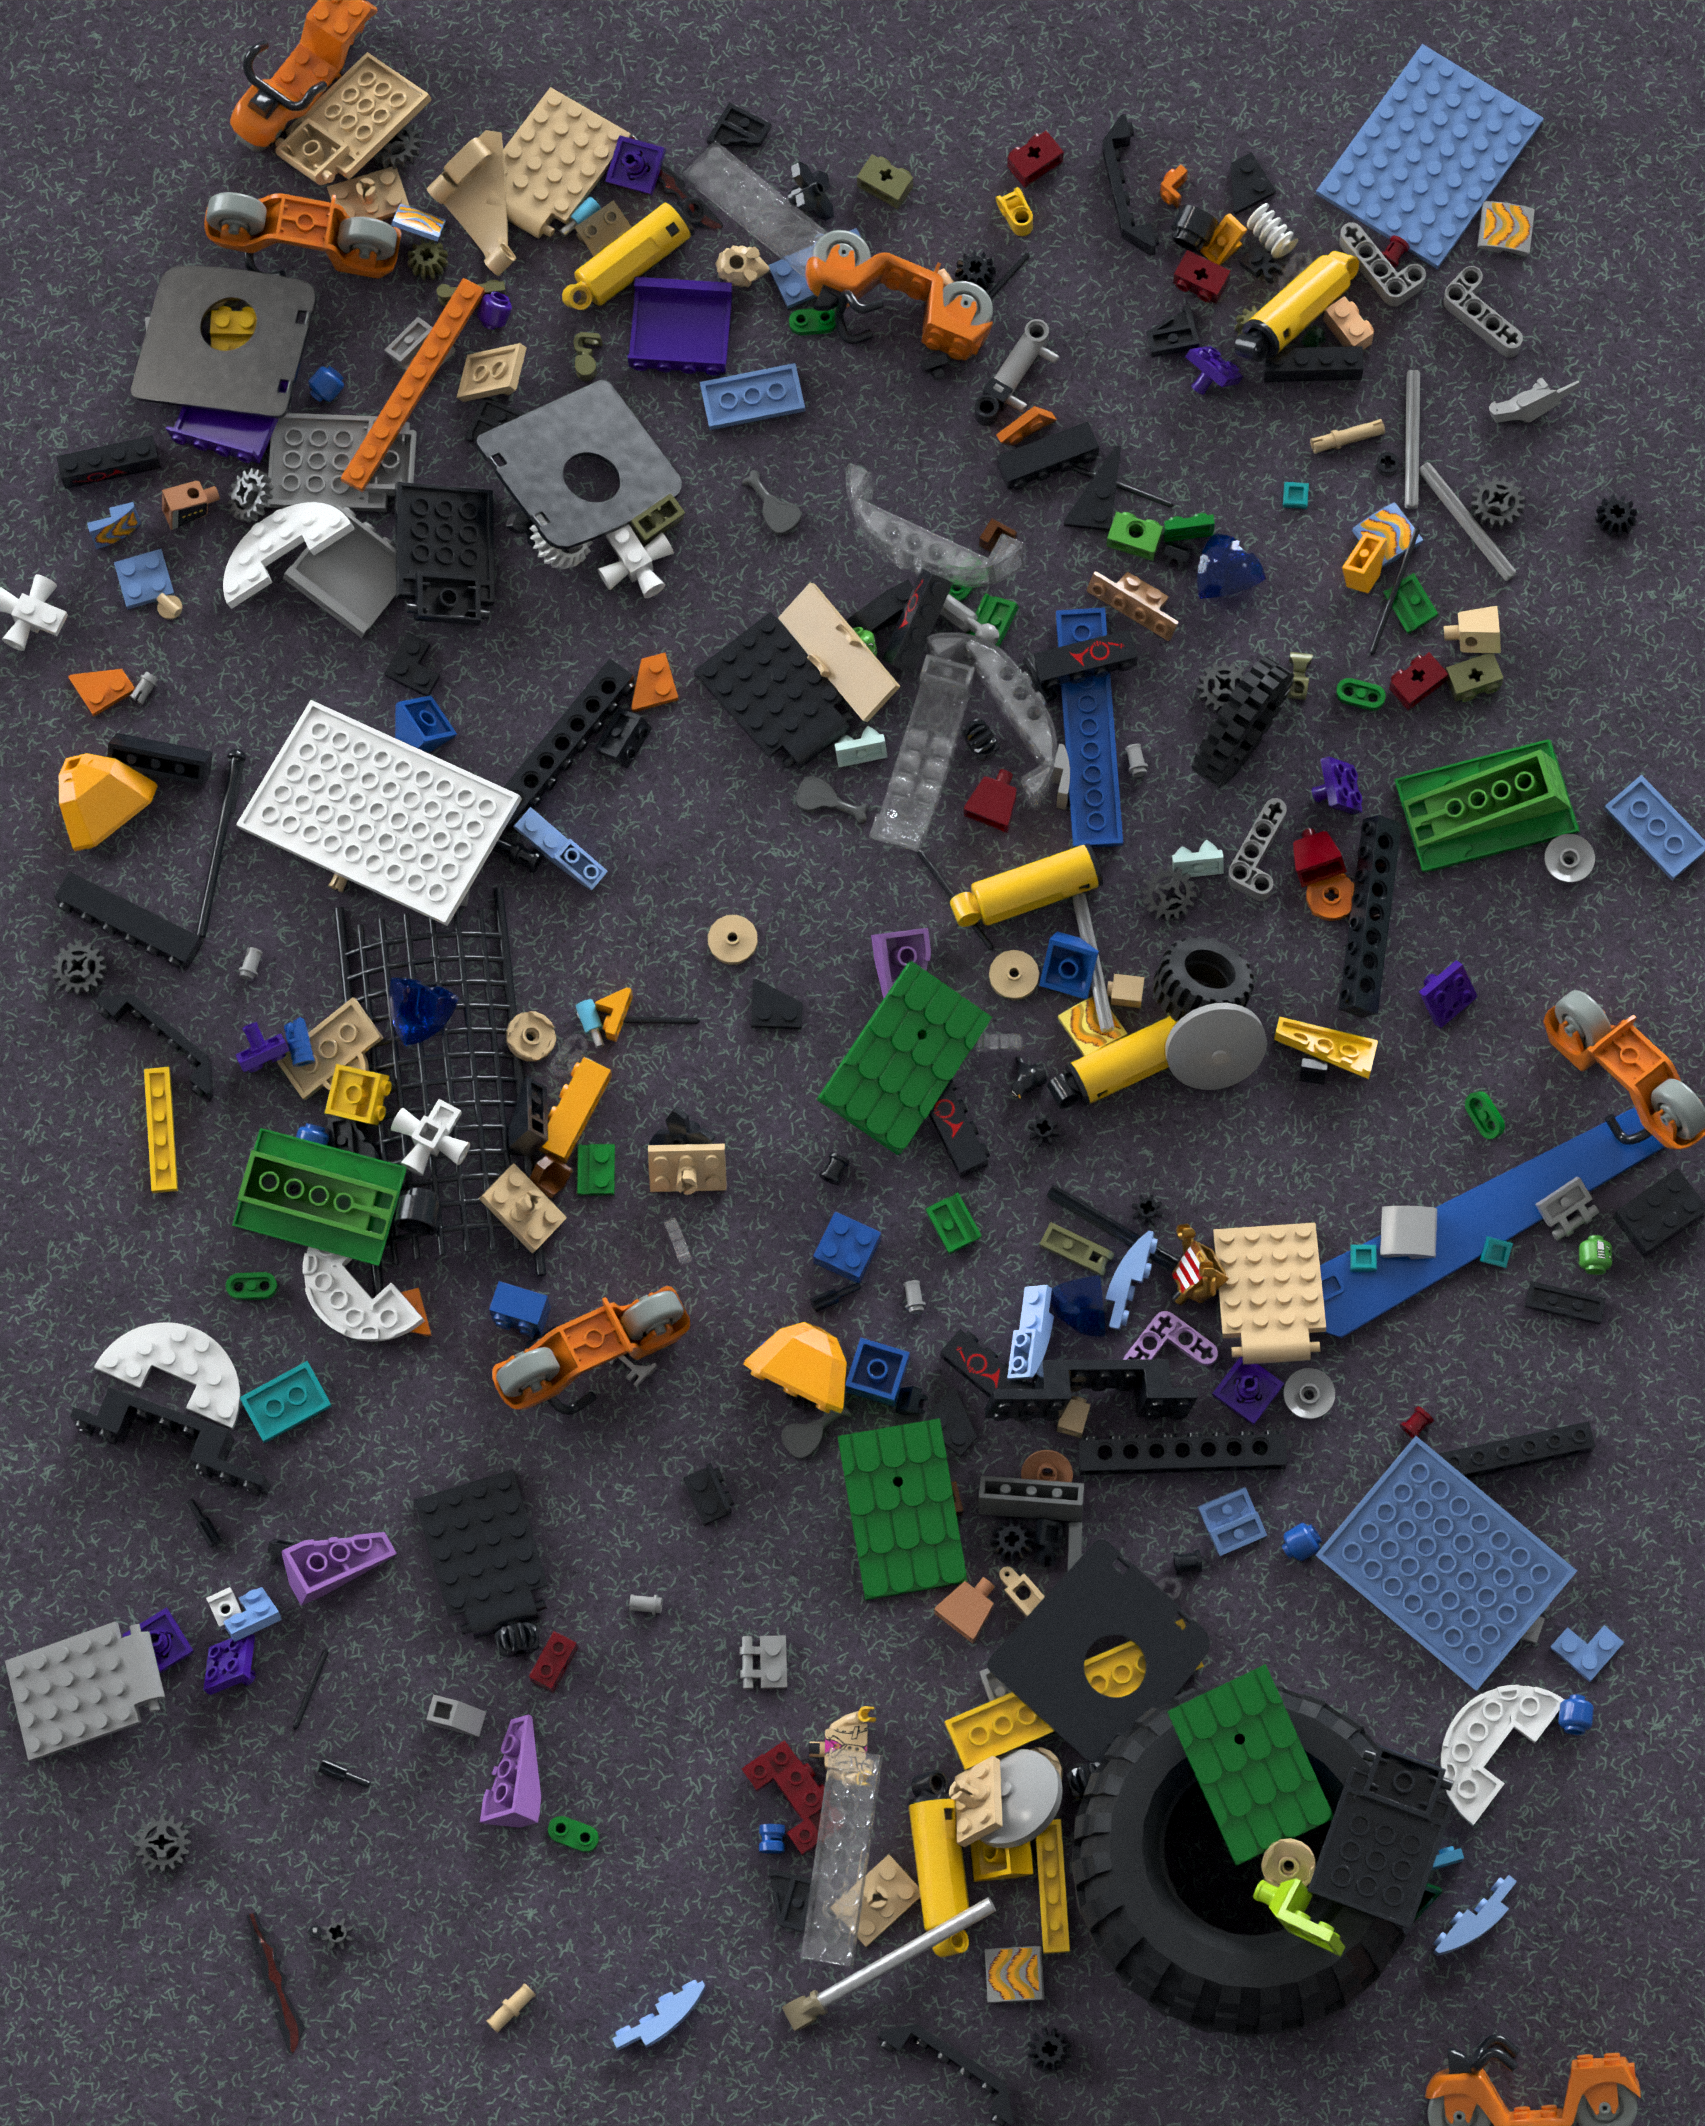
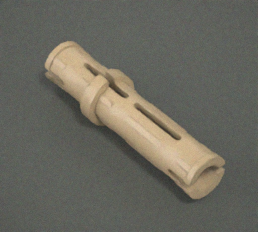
M1378 419L1345 430H1332L1330 434L1311 438V448L1314 449V454L1332 448L1337 450L1341 446L1352 442L1385 434V427L1382 420Z

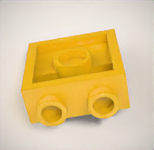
M220 306L217 308V311L211 310L210 347L221 351H229L244 345L252 337L256 328L257 318L252 307H243L242 311H232L230 307Z
M336 1064L325 1113L378 1125L379 1121L384 1119L386 1108L383 1106L384 1097L390 1094L392 1087L391 1082L388 1081L389 1076Z

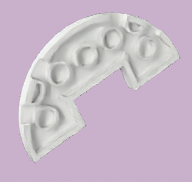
M300 503L276 510L273 514L256 523L233 551L226 566L223 580V592L226 603L232 609L271 584L272 580L266 566L304 541L310 552L316 555L355 529L354 526L340 510L324 503Z
M308 1247L303 1260L305 1292L317 1315L335 1331L356 1340L370 1342L385 1341L409 1333L425 1321L393 1283H390L372 1299L345 1268V1265L352 1258Z
M168 1322L138 1327L114 1341L103 1352L94 1366L96 1370L139 1389H142L153 1366L196 1385L187 1404V1410L232 1430L235 1427L241 1403L237 1372L223 1348L210 1336L196 1328Z
M1506 1685L1478 1695L1468 1702L1455 1716L1442 1744L1440 1766L1446 1769L1444 1777L1454 1781L1451 1790H1446L1451 1803L1454 1804L1457 1812L1470 1825L1473 1826L1505 1784L1487 1771L1484 1766L1513 1728L1535 1744L1559 1712L1560 1703L1564 1700L1563 1698L1539 1687Z

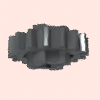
M414 125L404 126L382 148L384 152L380 150L373 156L376 164L382 162L384 168L391 164L393 169H396L397 164H401L403 168L406 167L405 162L407 160L411 163L414 162L412 155L419 156L418 148L421 147L418 131H415Z
M251 468L249 472L243 471V477H236V484H231L233 491L228 493L231 500L227 503L228 506H231L229 512L234 514L235 518L248 523L251 522V519L257 521L258 514H265L263 509L270 507L268 499L273 498L270 491L274 488L273 485L269 484L272 479L267 477L266 473Z
M1495 475L1492 482L1485 478L1483 486L1476 485V492H1473L1471 497L1474 500L1471 502V509H1476L1474 512L1475 518L1482 517L1480 524L1483 525L1487 521L1489 522L1490 529L1493 528L1494 524H1498L1499 529H1502L1504 523L1511 527L1512 519L1519 520V513H1523L1524 510L1522 503H1524L1525 496H1519L1522 488L1515 489L1514 480L1507 483L1506 476H1503L1502 480L1498 481ZM1486 494L1487 500L1482 504L1481 499ZM1514 501V507L1510 511L1509 504H1511V502Z
M1222 661L1221 667H1218L1214 662L1212 670L1204 669L1205 676L1199 677V683L1201 684L1198 685L1197 692L1201 693L1199 695L1200 701L1206 700V709L1212 706L1214 707L1213 713L1216 714L1224 703H1228L1220 701H1229L1230 694L1235 689L1237 683L1239 682L1240 684L1244 677L1242 676L1244 673L1243 667L1236 670L1234 662L1228 667L1226 661ZM1209 683L1214 688L1211 694L1208 691Z
M1168 865L1166 871L1161 866H1158L1157 874L1150 871L1149 874L1152 878L1151 880L1144 879L1143 882L1147 885V888L1141 889V892L1147 895V897L1142 899V902L1144 904L1150 903L1147 910L1149 912L1156 910L1155 916L1157 918L1163 913L1166 920L1170 919V914H1173L1178 919L1180 911L1187 914L1188 911L1185 907L1186 905L1193 906L1194 903L1190 900V897L1196 896V892L1190 890V888L1195 886V883L1193 881L1187 882L1190 875L1188 873L1181 875L1182 868L1180 867L1173 871L1172 865ZM1169 876L1166 881L1158 882L1161 878ZM1180 880L1184 885V894L1179 890ZM1159 888L1163 890H1169L1171 888V890L1177 895V897L1174 895H1167L1166 897L1163 891ZM1153 891L1158 895L1157 904L1153 900ZM1179 903L1177 906L1169 908L1171 904Z
M78 941L77 947H73L71 943H68L69 949L67 951L63 948L59 949L62 954L61 957L54 956L57 965L51 966L53 972H56L53 978L55 981H59L58 986L60 989L66 987V992L69 995L73 990H75L78 997L81 996L84 990L90 995L91 987L98 990L97 982L105 981L101 973L107 972L106 966L102 965L106 960L104 956H100L101 952L98 948L93 950L91 943H88L86 947H83L81 941ZM67 963V969L64 971L65 974H63L64 965ZM95 963V972L92 975L91 968L94 966ZM79 966L81 968L83 967V970L80 972L79 970H75V968Z
M164 1815L160 1816V1821L150 1817L151 1824L149 1826L145 1823L141 1824L144 1832H136L140 1841L134 1842V1846L141 1849L136 1853V1856L138 1858L145 1857L142 1860V1864L146 1866L151 1863L150 1869L154 1872L158 1866L162 1873H166L167 1866H170L175 1871V1863L179 1862L183 1865L185 1862L182 1856H190V1852L186 1849V1846L192 1845V1841L186 1839L190 1835V1831H182L185 1824L182 1821L175 1824L176 1818L174 1816H171L169 1821H166ZM168 1827L174 1829L178 1833L179 1838L171 1837ZM157 1829V1832L151 1838H148L150 1833ZM162 1838H165L170 1843L164 1845V1849L162 1850L158 1845L155 1844L161 1843ZM179 1849L178 1852L172 1858L169 1859V1855L174 1850ZM147 1850H155L158 1860L151 1858Z

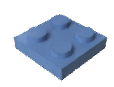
M162 549L114 562L127 609L156 602L157 597L161 593H164L166 596H175Z

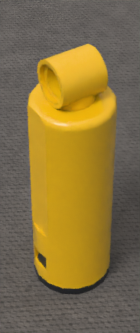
M1087 843L971 884L972 893L963 892L954 896L950 900V906L958 925L961 927L971 926L980 919L984 925H991L1103 886V879L1093 849Z

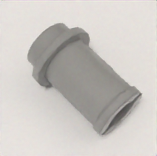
M148 672L140 675V682L129 696L134 701L137 699L141 705L144 704L153 687L158 686L156 684L158 679Z
M1132 744L1127 746L1125 750L1130 763L1129 773L1133 777L1146 775L1149 767L1144 762L1141 745Z
M253 947L247 948L243 966L238 970L240 978L253 981L254 977L258 976L256 971L263 954L261 950Z
M912 1280L905 1282L903 1285L907 1298L906 1310H909V1314L924 1312L926 1303L922 1301L920 1281Z
M631 1594L629 1602L631 1607H629V1611L652 1612V1615H656V1613H661L662 1598H658L657 1595L646 1597Z

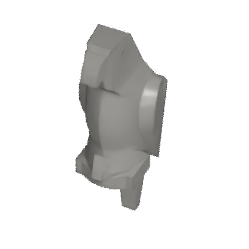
M1540 378L1531 390L1521 392L1508 401L1492 402L1489 406L1490 415L1496 423L1512 420L1532 422L1559 405L1562 398L1581 386L1580 382H1573L1558 390H1550L1544 379Z

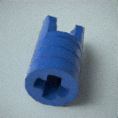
M299 1017L293 1023L289 1022L284 1025L293 1067H302L314 1063L315 1059L305 1020Z

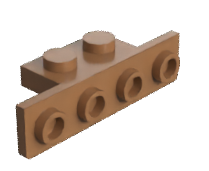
M1096 571L1093 573L1087 587L1088 593L1167 641L1173 637L1179 622L1160 611L1167 603L1169 596L1129 572H1126L1117 583Z

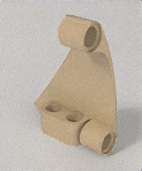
M485 130L478 138L469 141L444 166L443 169L445 171L426 189L437 202L444 204L484 253V262L487 267L499 276L516 260V256L508 246L506 179L502 132ZM492 190L501 199V206L486 203Z

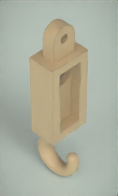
M1008 1566L1000 1570V1579L1007 1587L1005 1594L1027 1617L1045 1596L1025 1573L1019 1576ZM1022 1586H1026L1031 1591L1030 1597L1026 1600H1020L1016 1596V1591Z

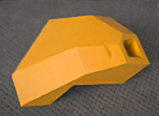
M88 753L66 758L59 773V806L74 851L91 849L100 844L151 803L158 785L114 758Z
M802 1322L781 1328L743 1363V1365L752 1370L750 1373L752 1376L763 1381L767 1378L783 1386L784 1392L794 1397L800 1395L816 1403L815 1407L826 1413H830L831 1410L838 1413L843 1411L847 1362L837 1338L820 1327Z

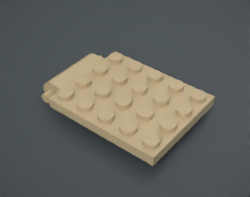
M367 52L314 103L304 116L299 117L286 130L288 137L285 140L282 138L276 140V154L318 185L333 182L337 173L350 180L432 99L427 92Z
M550 87L503 149L508 221L538 239L543 233L551 237L555 229L549 225L554 218L567 225L571 215L585 201L609 169L619 135L631 138V134ZM492 190L486 203L501 206V199Z
M1302 1223L1213 1229L1215 1255L1229 1277L1228 1281L1218 1289L1223 1338L1241 1337V1347H1231L1232 1358L1242 1357L1243 1365L1306 1361L1311 1359L1310 1352H1320V1342L1309 1341V1333L1326 1332L1316 1224Z

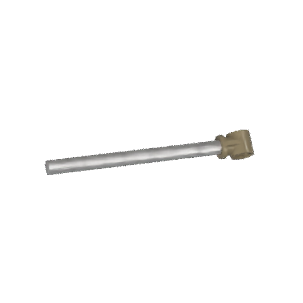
M987 1897L821 1993L813 1990L810 1992V1996H801L783 2006L782 2009L794 2032L817 2020L816 2016L827 2014L828 2006L994 1913L996 1909L990 1898Z

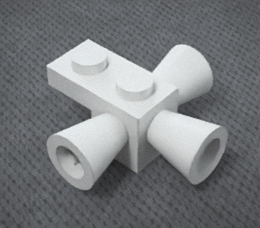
M629 524L606 535L619 556V562L598 568L599 575L609 590L627 575L632 583L638 580L644 598H650L663 590L665 584L653 572L652 561L674 554L662 532L645 547L642 546Z
M36 574L30 595L22 593L19 599L0 587V612L11 614L15 621V624L2 638L4 643L14 649L24 651L30 630L35 633L43 630L58 636L68 614L66 611L44 603L56 589V583L42 575Z
M438 1099L429 1117L424 1115L421 1121H419L406 1109L402 1108L397 1113L391 1130L412 1136L411 1138L416 1146L403 1159L401 1165L407 1167L409 1171L423 1176L430 1153L437 1156L440 1151L454 1163L460 1165L468 1153L470 1143L448 1136L461 1116V1110Z

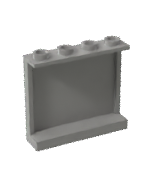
M338 505L336 508L349 519L355 529L316 555H313L307 546L294 564L284 573L283 579L362 638L396 595L395 544L386 537L382 539L375 533L374 527L369 523H361L356 519V514L352 510Z

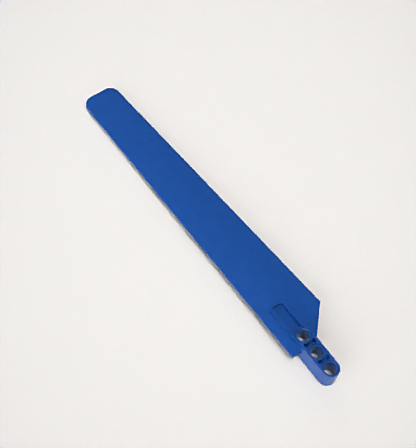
M1635 1107L1615 1117L1621 1129L1627 1135L1635 1134L1644 1129ZM1605 1122L1435 1207L1437 1209L1436 1258L1412 1260L1408 1256L1383 1258L1380 1255L1381 1235L1362 1244L1376 1245V1272H1350V1251L1320 1265L1326 1319V1332L1322 1333L1343 1338L1480 1257L1487 1236L1507 1241L1543 1220L1535 1204L1575 1177H1580L1586 1189L1590 1192L1665 1148V1146L1653 1135L1637 1144H1622L1615 1138Z

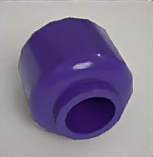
M495 291L491 292V294H486L482 298L477 316L485 328L495 330L506 325L512 311L509 298L505 294Z

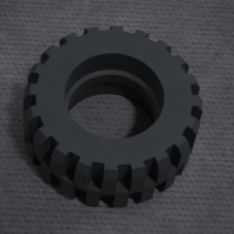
M1190 936L1172 943L1166 949L1153 978V991L1158 1004H1162V1010L1165 1013L1171 1014V1018L1177 1022L1189 1012L1209 1004L1231 1003L1246 1008L1254 989V976L1252 970L1249 969L1250 966L1246 959H1242L1241 954L1236 949L1233 951L1230 945L1224 942L1223 944L1219 943L1217 939L1211 937L1204 939V936H1196L1192 939ZM1193 979L1204 981L1211 985L1213 988L1205 987L1197 983Z

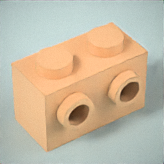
M1344 296L1325 309L1323 321L1344 347L1363 346L1364 350L1372 344L1374 329L1369 321H1364L1361 318L1359 309L1354 302H1349Z

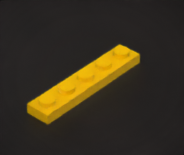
M169 1067L144 1069L152 1193L178 1191L171 1071Z
M1056 1819L1036 1837L1043 1954L1070 1952L1061 1819Z

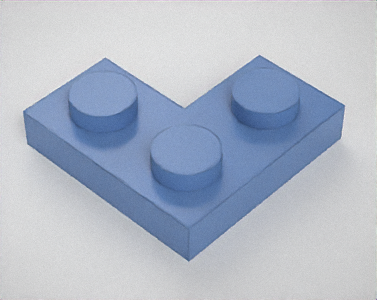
M260 1587L239 1597L244 1612L233 1615L231 1618L223 1621L233 1641L236 1642L282 1619L264 1589Z
M1605 1625L1588 1644L1567 1627L1551 1645L1550 1649L1590 1682L1624 1642Z

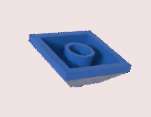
M431 695L400 701L395 705V739L430 753L457 735Z
M1057 931L1049 940L1039 986L1088 999L1099 951L1079 937Z

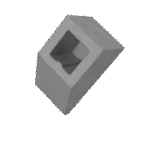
M433 1694L426 1720L429 1725L480 1737L486 1712L460 1701Z

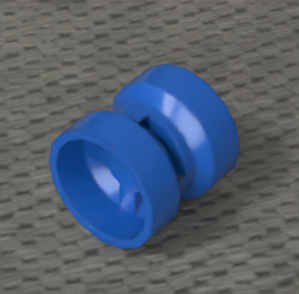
M759 1825V1834L762 1836V1841L759 1843V1852L767 1854L785 1853V1844L782 1842L785 1835V1825Z

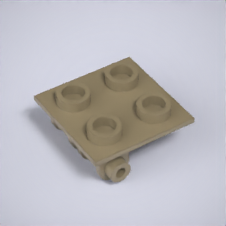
M613 200L574 228L577 231V238L584 242L592 255L595 256L632 227Z

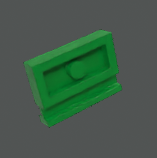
M1198 513L1189 518L1181 516L1169 518L1167 521H1164V542L1213 536L1215 526L1214 515Z
M1412 573L1404 578L1392 608L1407 633L1411 634L1415 629H1419L1439 617V614L1415 574ZM1393 587L1383 591L1387 600Z
M985 593L975 614L978 616L977 622L981 625L989 623L996 627L999 632V640L991 648L999 650L1019 606L1015 602L996 596L992 597ZM971 630L965 633L967 640L976 641L975 633Z
M578 1144V1196L615 1195V1144Z
M958 1192L925 1209L949 1255L982 1238Z

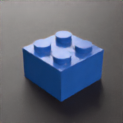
M834 1212L813 1255L814 1264L853 1282L861 1283L882 1240L881 1232L838 1212Z
M499 1281L489 1311L497 1327L510 1330L511 1327L520 1329L521 1334L534 1337L535 1334L542 1335L551 1306L546 1295Z
M860 1337L845 1384V1391L895 1407L909 1364L910 1352Z

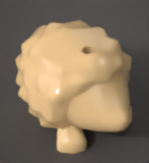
M733 245L730 249L726 248L723 252L719 253L716 261L719 278H722L727 283H732V286H745L747 288L753 281L769 272V266L759 257V250L756 247L747 248L745 246L738 247Z

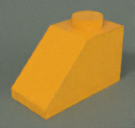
M1364 533L1342 567L1346 587L1365 593L1370 592L1381 573L1387 538Z

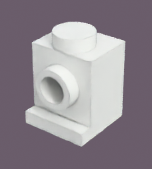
M230 1587L206 1598L221 1630L225 1629L223 1621L237 1613H242ZM230 1606L229 1613L223 1614L221 1612L223 1607Z

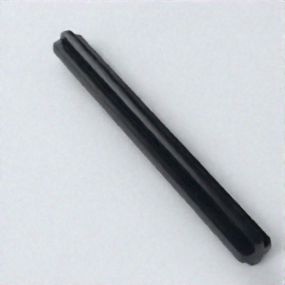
M1053 1185L1047 1194L1050 1200L1130 1247L1142 1237L1056 1185ZM1159 1246L1156 1247L1155 1254L1150 1253L1149 1255L1151 1260L1172 1272L1180 1261L1179 1258Z

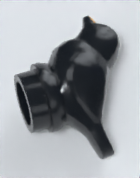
M1020 1056L1015 1057L1018 1072L1011 1086V1094L1022 1099L1023 1095L1032 1092L1035 1086L1041 1087L1042 1084H1047V1076L1043 1064L1037 1065L1035 1063L1030 1066Z

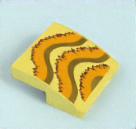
M1093 996L1058 1015V1020L1083 1056L1128 1035L1112 1010L1114 1030L1107 1033L1101 1032Z

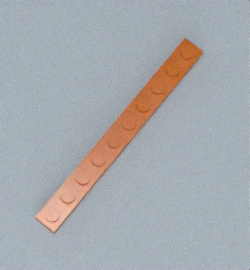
M465 278L462 279L341 476V482L361 492L365 490L485 293L483 287Z

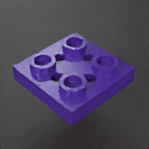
M619 135L605 182L652 196L666 149Z
M1211 346L1190 349L1185 356L1202 371L1191 385L1196 392L1202 395L1205 394V391L1213 381L1221 387L1238 384L1244 377L1238 372L1239 368L1230 361H1224L1220 357V352Z
M1329 756L1320 759L1325 784L1312 788L1314 800L1319 803L1328 799L1329 807L1352 815L1363 812L1361 806L1362 795L1357 785L1358 774L1354 765Z
M1457 960L1438 976L1429 974L1424 980L1425 987L1419 991L1434 1024L1440 1029L1478 997L1463 964Z
M254 1022L242 1028L251 1047L235 1054L243 1072L249 1071V1073L261 1069L263 1067L262 1064L269 1060H272V1062L281 1060L286 1056L285 1053L290 1050L281 1033L264 1040L257 1022Z
M1240 1357L1212 1393V1396L1254 1426L1283 1388L1284 1383L1258 1364L1243 1365V1359ZM1257 1396V1399H1260L1262 1396V1400L1257 1401L1255 1397ZM1237 1398H1238V1400H1239L1240 1402L1242 1401V1398H1243V1399H1244V1402H1243V1403H1238V1402H1237Z
M167 1607L140 1623L141 1632H150L159 1673L194 1653ZM130 1630L124 1633L122 1636L126 1637L131 1635ZM162 1653H163V1656H166L167 1653H169V1655H168L167 1658H163V1657H162Z
M250 1634L236 1642L230 1638L209 1647L203 1688L206 1693L212 1695L241 1682L247 1686L254 1681L255 1676L253 1675H256L254 1670H251L255 1635Z

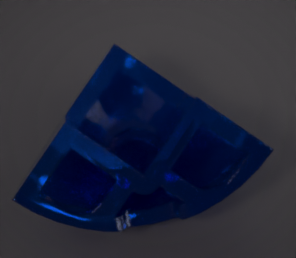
M1214 534L1205 545L1199 560L1197 573L1199 598L1205 599L1230 595L1251 588L1266 580L1264 569L1254 553L1248 554L1239 546L1240 541L1231 536Z
M391 978L389 1005L391 1018L399 1038L405 1045L420 1043L440 1031L453 1015L459 1001V997L440 986L428 987L422 985L420 980Z
M1100 1275L1068 1281L1052 1288L1050 1302L1061 1321L1063 1320L1074 1328L1075 1331L1084 1335L1105 1336V1317Z

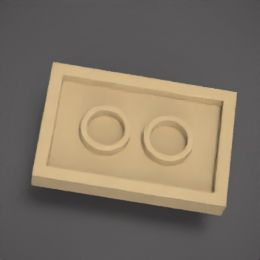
M393 167L327 186L330 199H332V195H336L335 204L341 205L350 218L369 217L383 220L395 216L400 203L409 206L397 168L393 169Z
M518 343L467 355L456 398L466 402L503 393L505 395L512 394L517 389L526 347Z
M725 1144L648 1145L650 1192L679 1191L681 1193L684 1191L685 1195H689L695 1191L727 1190Z
M514 1163L479 1198L531 1253L535 1252L567 1218Z
M994 1756L955 1776V1782H953L949 1789V1796L956 1801L957 1844L963 1847L1003 1827L1000 1759Z
M888 1854L831 1907V1910L861 1943L868 1947L920 1899V1891L918 1885Z

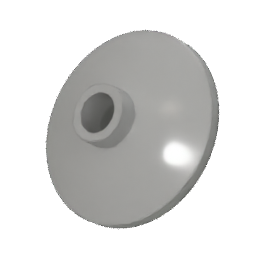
M1564 834L1556 837L1549 843L1545 851L1544 860L1547 870L1553 877L1563 882L1573 883L1583 880L1591 873L1595 863V854L1590 843L1581 836ZM1567 857L1572 858L1573 864H1566L1564 859Z
M1305 1368L1293 1373L1286 1381L1284 1400L1289 1410L1296 1416L1304 1419H1315L1325 1415L1331 1409L1335 1400V1388L1331 1379L1324 1372L1313 1368ZM1307 1391L1312 1392L1314 1395L1313 1399L1307 1400L1304 1397V1393Z

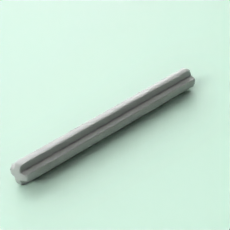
M1409 370L1406 376V509H1416L1418 507L1420 372L1418 370Z
M1428 462L1419 468L1420 475L1503 579L1508 581L1516 575V570L1433 466Z
M1085 893L1074 895L1072 900L1080 937L1098 950ZM1098 954L1091 988L1100 1030L1103 1033L1114 1030V1023Z

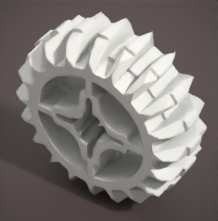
M541 514L536 516L542 526L548 524ZM532 525L530 528L534 533L530 537V539L535 540L533 548L539 550L537 557H544V564L551 563L552 568L567 569L575 567L586 559L585 555L591 552L588 546L593 543L592 541L567 549L569 552L565 553L562 549H556L545 542L535 525Z

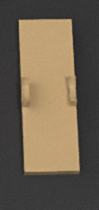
M809 583L778 617L806 651L808 660L819 669L821 676L827 677L863 721L868 722L900 688V685L814 583Z

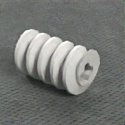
M1265 203L1250 216L1247 227L1249 230H1253L1255 237H1259L1261 244H1265L1266 250L1271 251L1273 258H1280L1291 252L1298 243V238L1290 241L1293 232L1289 231L1284 234L1287 225L1283 224L1278 227L1281 218L1277 217L1272 220L1275 211L1271 210L1266 213L1269 204Z

